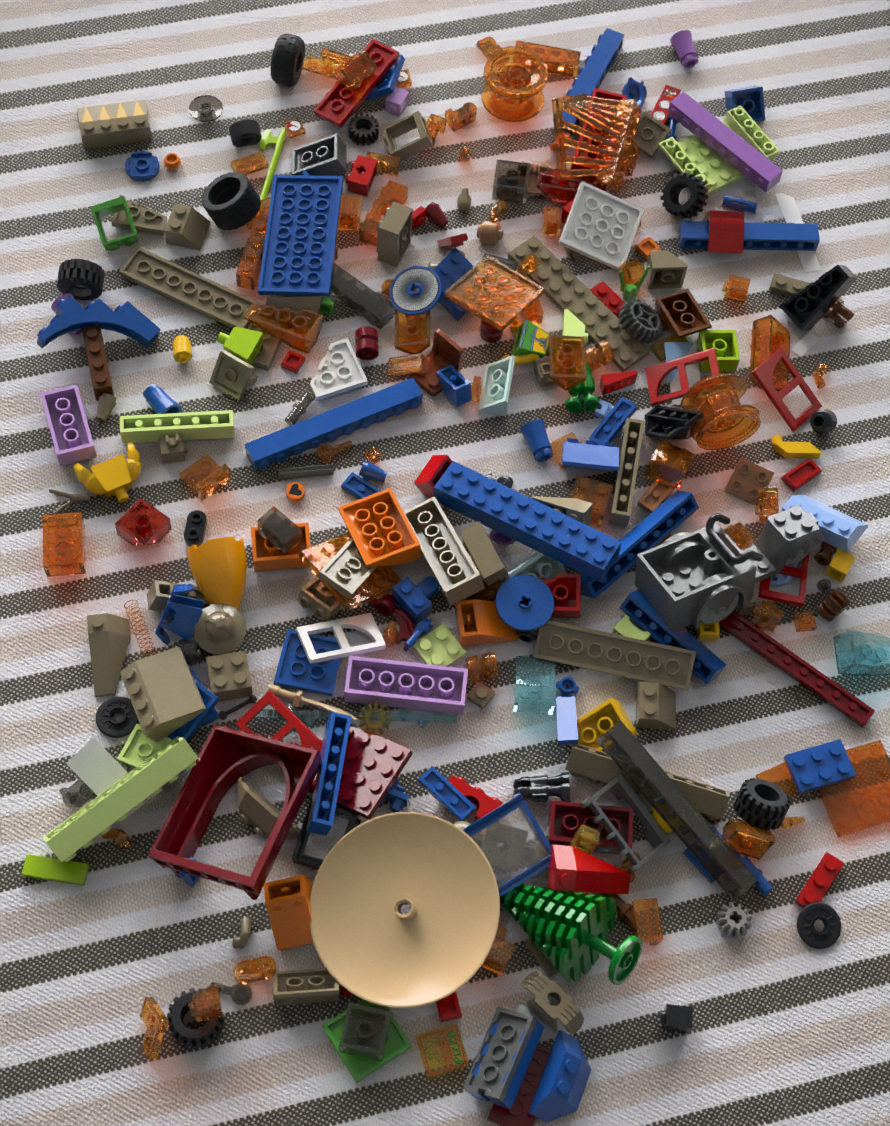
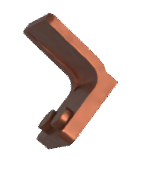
M438 329L434 332L433 346L430 354L422 360V369L417 372H409V377L414 378L415 382L430 396L435 397L443 390L436 376V371L452 365L460 372L464 350Z

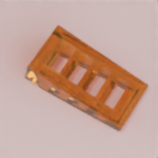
M367 152L366 157L378 160L377 170L394 177L399 176L401 157Z

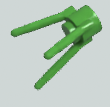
M650 266L646 267L636 286L634 284L625 286L623 272L619 271L620 291L623 292L622 297L625 301L628 302L629 300L636 299L637 292H639Z

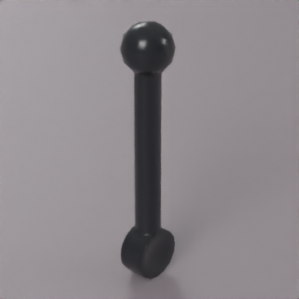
M252 695L248 700L226 712L221 711L219 718L225 720L227 715L249 703H255L257 697Z

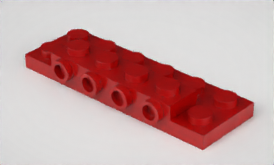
M372 39L361 54L355 58L352 65L346 69L342 77L336 81L333 88L326 93L323 100L314 109L315 115L342 128L400 57L399 51Z

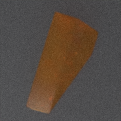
M251 304L243 318L288 346L309 354L318 340L324 315L304 308L302 310H292L291 307L280 309L272 305Z

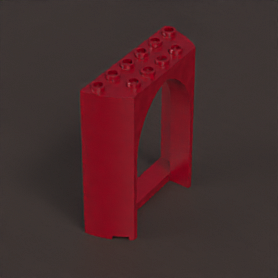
M214 725L195 762L196 765L192 767L148 856L161 867L170 868L175 873V876L181 878L178 875L179 872L187 873L244 890L251 899L257 900L321 765L320 751L314 747H302L295 742L289 744L278 738L269 739L262 734L253 735L242 729L236 731L226 725L222 727ZM274 764L279 765L283 770L286 781L285 801L251 876L189 859L190 857L193 858L222 798L238 779L258 768Z

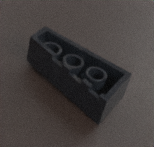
M836 265L820 276L818 280L807 285L805 289L794 294L788 301L781 303L779 307L801 330L810 331L857 280V277L847 266Z

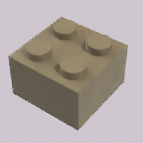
M246 651L206 657L211 692L220 698L219 702L253 695Z

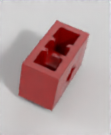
M361 155L357 156L356 161H353L351 164V173L347 174L345 183L348 184V192L368 196L377 173L378 160Z

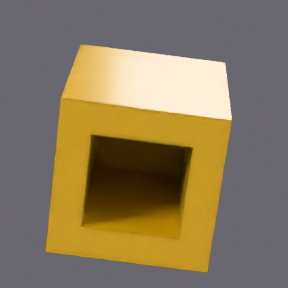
M838 548L825 575L842 583L855 556Z

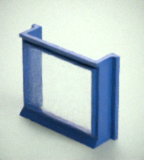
M520 792L512 796L511 800L462 829L477 843L488 859L496 877L499 897L550 866L551 845Z

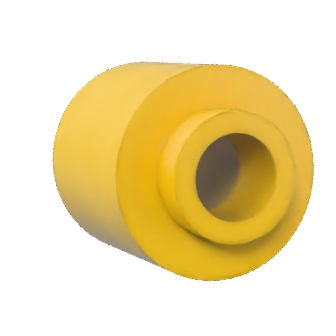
M184 335L175 337L172 343L174 359L180 363L190 361L192 359L190 340Z

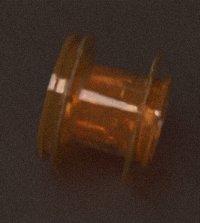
M519 46L504 47L491 54L483 73L486 84L483 87L481 99L485 109L494 117L508 122H521L534 117L542 109L544 103L542 89L547 81V72L543 59L534 51Z
M727 373L711 375L695 383L681 400L682 409L702 412L704 415L703 419L697 423L692 431V437L700 448L719 450L737 445L751 437L760 427L759 410L751 405H741L739 400L748 388V382L744 377Z

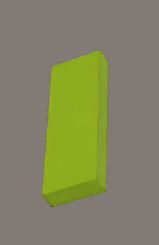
M26 854L21 874L24 877L85 886L89 864L74 861L66 862L65 860L60 862L59 859Z

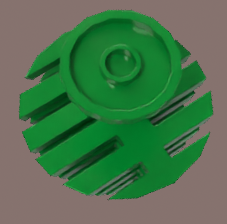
M496 879L498 887L503 885ZM524 883L499 897L500 903L504 904L506 911L512 915L516 922L517 920L519 921L522 930L528 934L532 942H535L537 948L545 955L548 961L552 962L553 967L561 973L566 982L571 983L570 978L574 982L581 979V972L586 975L591 969V964L594 966L598 960L600 953L611 959L608 969L610 982L620 985L630 976L639 960L643 945L639 937L630 936L626 938L618 948L608 943V929L612 932L617 911L615 900L611 897H601L592 894L585 896V893H575L572 891H552L549 887L543 886L541 888Z

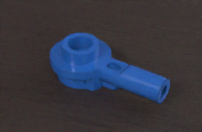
M425 617L412 632L413 635L405 642V646L408 649L418 641V637L422 633L426 635L431 630L433 620H428Z

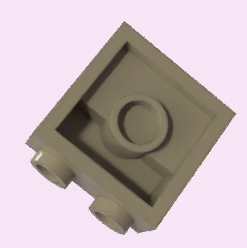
M315 577L300 590L297 600L303 608L311 609L318 619L329 621L339 613L341 606L350 599L318 577Z

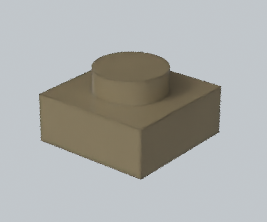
M479 681L468 694L467 699L484 709L494 697L495 691Z

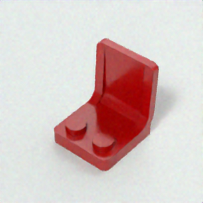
M710 210L704 214V221L709 222V252L731 254L743 252L745 212Z

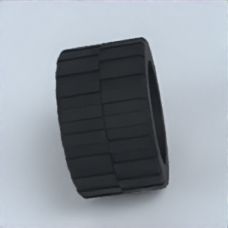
M229 172L214 179L204 190L201 200L204 209L216 226L222 230H235L243 227L256 216L261 205L260 196L248 178L239 172Z

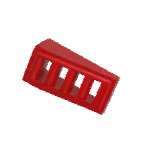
M637 371L602 374L599 384L601 394L605 395L635 384Z

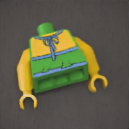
M518 319L512 321L510 331L516 333L512 355L515 356V365L535 363V359L543 358L545 355L550 357L555 354L556 348L548 345L549 333L545 332L537 322L525 320L520 323ZM504 355L502 359L509 357V355Z

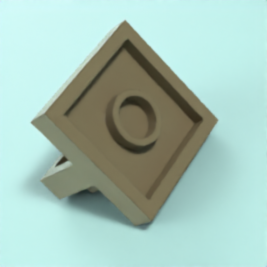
M222 350L218 356L209 383L237 400H241L247 386L256 383L258 376L253 373V366Z

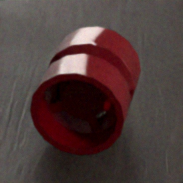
M488 310L483 313L480 336L485 342L495 343L502 338L504 316L498 310Z
M370 326L358 328L355 331L356 357L361 360L377 358L379 355L377 329Z

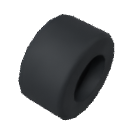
M239 120L229 128L231 141L235 147L256 145L262 139L259 124L255 120Z

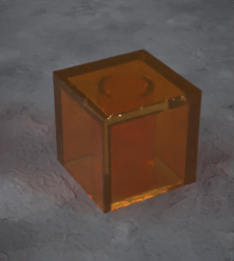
M342 194L338 231L360 233L363 196Z

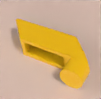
M775 435L771 438L772 447L784 458L819 459L822 453L810 442H784L780 435Z

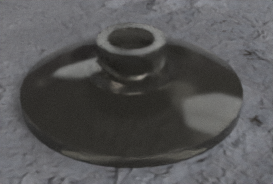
M201 95L191 101L189 112L197 121L212 122L221 116L223 106L218 98L211 95Z

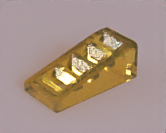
M581 825L569 846L578 848L581 851L583 850L591 855L599 843L600 832Z

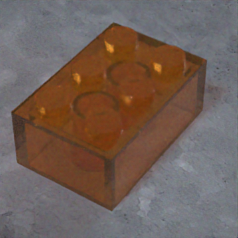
M82 512L42 515L43 567L46 576L86 574L85 525Z

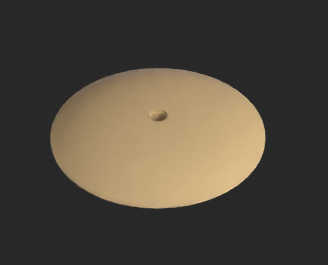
M396 812L381 815L353 828L333 846L317 872L311 890L310 910L312 922H310V929L314 945L323 964L337 982L354 995L374 1004L394 1008L427 1005L441 1000L461 988L476 974L487 958L496 937L500 917V898L496 877L488 859L477 843L454 824L437 816L418 812ZM405 904H409V913L402 915L401 908Z

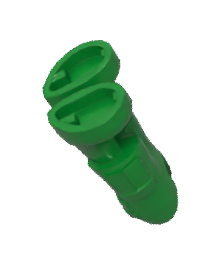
M584 364L583 372H578L577 365L571 366L568 392L572 397L565 401V407L570 412L581 413L580 395L582 393L584 394L583 407L586 412L594 411L599 407V399L592 395L595 392V381L589 364Z

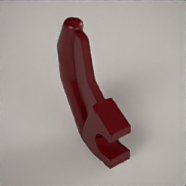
M394 607L392 616L400 626L396 643L399 645L403 641L406 642L413 635L412 632L415 630L413 619L405 610ZM404 646V651L407 652L409 649Z

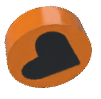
M290 483L286 488V496L289 500L298 502L304 498L305 488L301 483Z

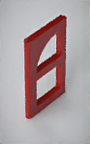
M715 348L645 368L652 406L722 386ZM709 359L713 381L689 388L686 366ZM678 368L681 390L658 396L659 387L663 379L671 371Z
M779 348L751 372L792 432L822 407L782 348ZM781 359L793 379L776 392L773 384V372L777 362ZM799 385L812 405L795 419L782 399Z
M809 554L802 559L801 568L785 565L779 573L800 578L799 596L769 590L771 579L769 577L760 581L758 597L803 607L805 604Z
M268 691L235 723L239 729L255 735L246 725L270 704L287 721L271 739L278 738L283 740L295 729L300 737L302 747H314L321 753L323 742L271 691Z

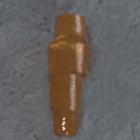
M785 817L779 828L786 829L803 823L805 818Z

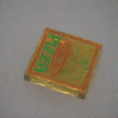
M457 1023L415 1035L427 1080L470 1066Z

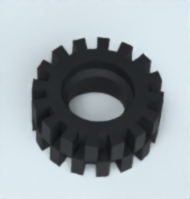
M360 114V117L355 115V119L351 118V121H349V138L352 139L353 143L356 141L357 145L362 143V146H365V143H367V146H369L370 142L373 144L378 139L379 123L377 119H374V116L371 115L369 117V114H366V116ZM367 128L369 131L361 132L358 129Z

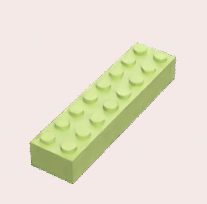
M174 738L42 839L60 862L64 860L66 862L70 861L77 855L76 851L81 847L85 849L94 842L93 838L99 833L101 836L111 829V824L115 821L119 823L128 816V811L132 808L136 810L145 803L144 799L150 795L153 797L162 791L161 786L167 782L169 784L179 778L178 774L184 769L188 771L195 766L198 756L184 738Z

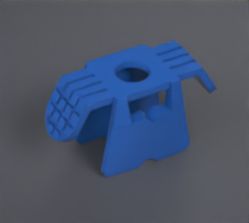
M192 584L174 585L161 614L155 634L166 645L171 641L162 627L189 641L195 630L193 625L198 623L201 617L204 601L176 595L193 591L194 586Z

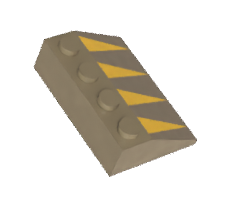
M145 100L78 108L84 149L152 141Z

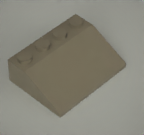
M179 646L137 660L120 671L144 735L157 743L206 710Z

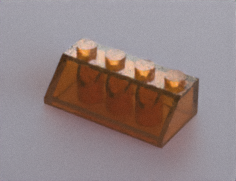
M772 315L753 321L751 331L752 344L749 379L759 389L762 388L751 372L779 348H782L788 357L790 355V331ZM781 359L777 362L773 372V384L776 391L781 390L788 383L789 371Z

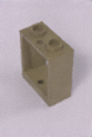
M419 110L383 128L385 134L383 139L388 146L387 153L397 163L433 146L426 120ZM417 128L420 138L397 149L395 138Z

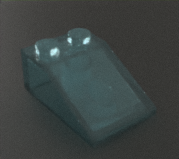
M847 630L833 637L838 674L848 676H890L889 637L854 630Z
M516 656L513 712L552 715L555 706V662L534 657Z

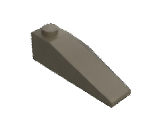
M109 613L87 615L95 697L115 695L121 676L120 671L131 640L129 619Z

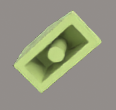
M564 309L562 349L583 351L584 344L588 343V333H585V325L569 310Z

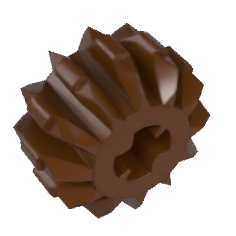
M835 590L818 606L817 611L823 619L830 622L848 607L850 600L840 590Z

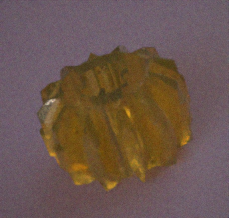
M375 701V708H372L370 703H367L368 711L365 708H361L365 716L358 715V719L365 721L361 722L359 726L368 725L364 732H368L372 728V734H376V729H378L382 735V726L389 730L390 727L385 724V721L392 722V718H385V716L391 714V711L387 710L383 713V710L386 708L385 704L379 709V703ZM374 713H376V716L378 714L381 716L377 724H374V721L370 722Z

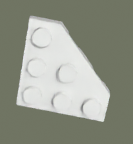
M348 338L330 344L325 358L323 357L316 375L312 378L310 388L316 401L368 385V380Z

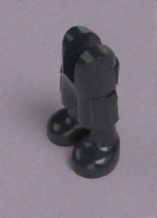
M563 772L553 777L543 774L521 777L514 780L513 788L515 790L513 791V796L520 792L525 801L547 802L549 796L559 797L563 802H570L569 772Z

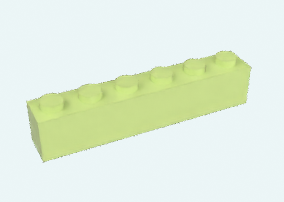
M233 410L120 416L122 444H128V442H159V438H165L166 435L172 437L175 434L181 435L182 441L235 438Z

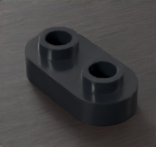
M195 510L189 513L187 517L184 540L188 546L197 545L198 547L203 543L207 525L204 512Z

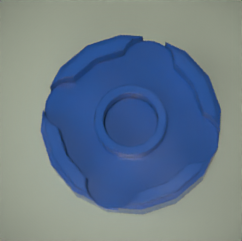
M148 151L134 152L125 161L126 173L135 181H149L159 173L160 165L158 158Z

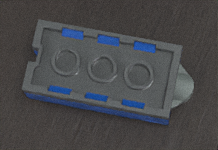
M520 1004L515 1011L501 1007L497 1008L463 1086L474 1098L486 1102L491 1100L496 1105L511 1109L545 1028L525 1005Z

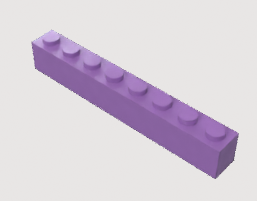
M682 92L670 102L668 114L692 132L695 137L702 140L709 148L718 153L720 157L728 161L746 178L754 182L757 187L767 192L780 182L783 170L688 94Z

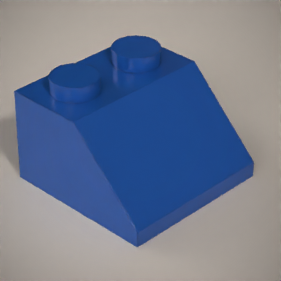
M762 86L724 91L727 111L741 105L755 122L765 120Z

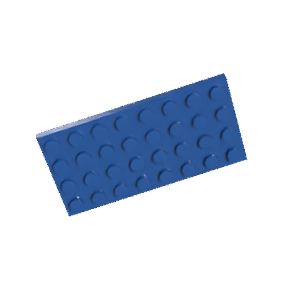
M274 175L258 285L259 295L330 297L344 181L343 176Z

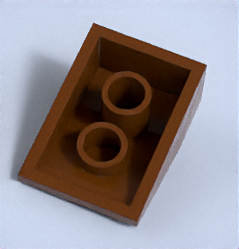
M689 289L656 298L655 312L660 314L659 318L663 320L662 324L676 337L682 338L712 327Z

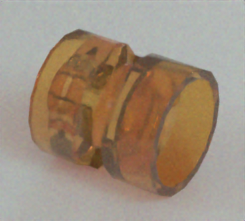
M605 340L595 344L594 347L590 346L581 351L583 364L590 365L591 372L600 368L602 364L605 366L615 359L612 347Z
M494 652L484 653L480 658L477 655L466 657V669H468V677L471 683L481 681L483 677L490 679L499 676L498 663Z

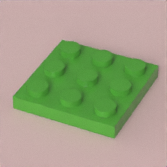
M364 999L322 1025L323 1030L356 1083L412 1048L411 1043L389 1008Z

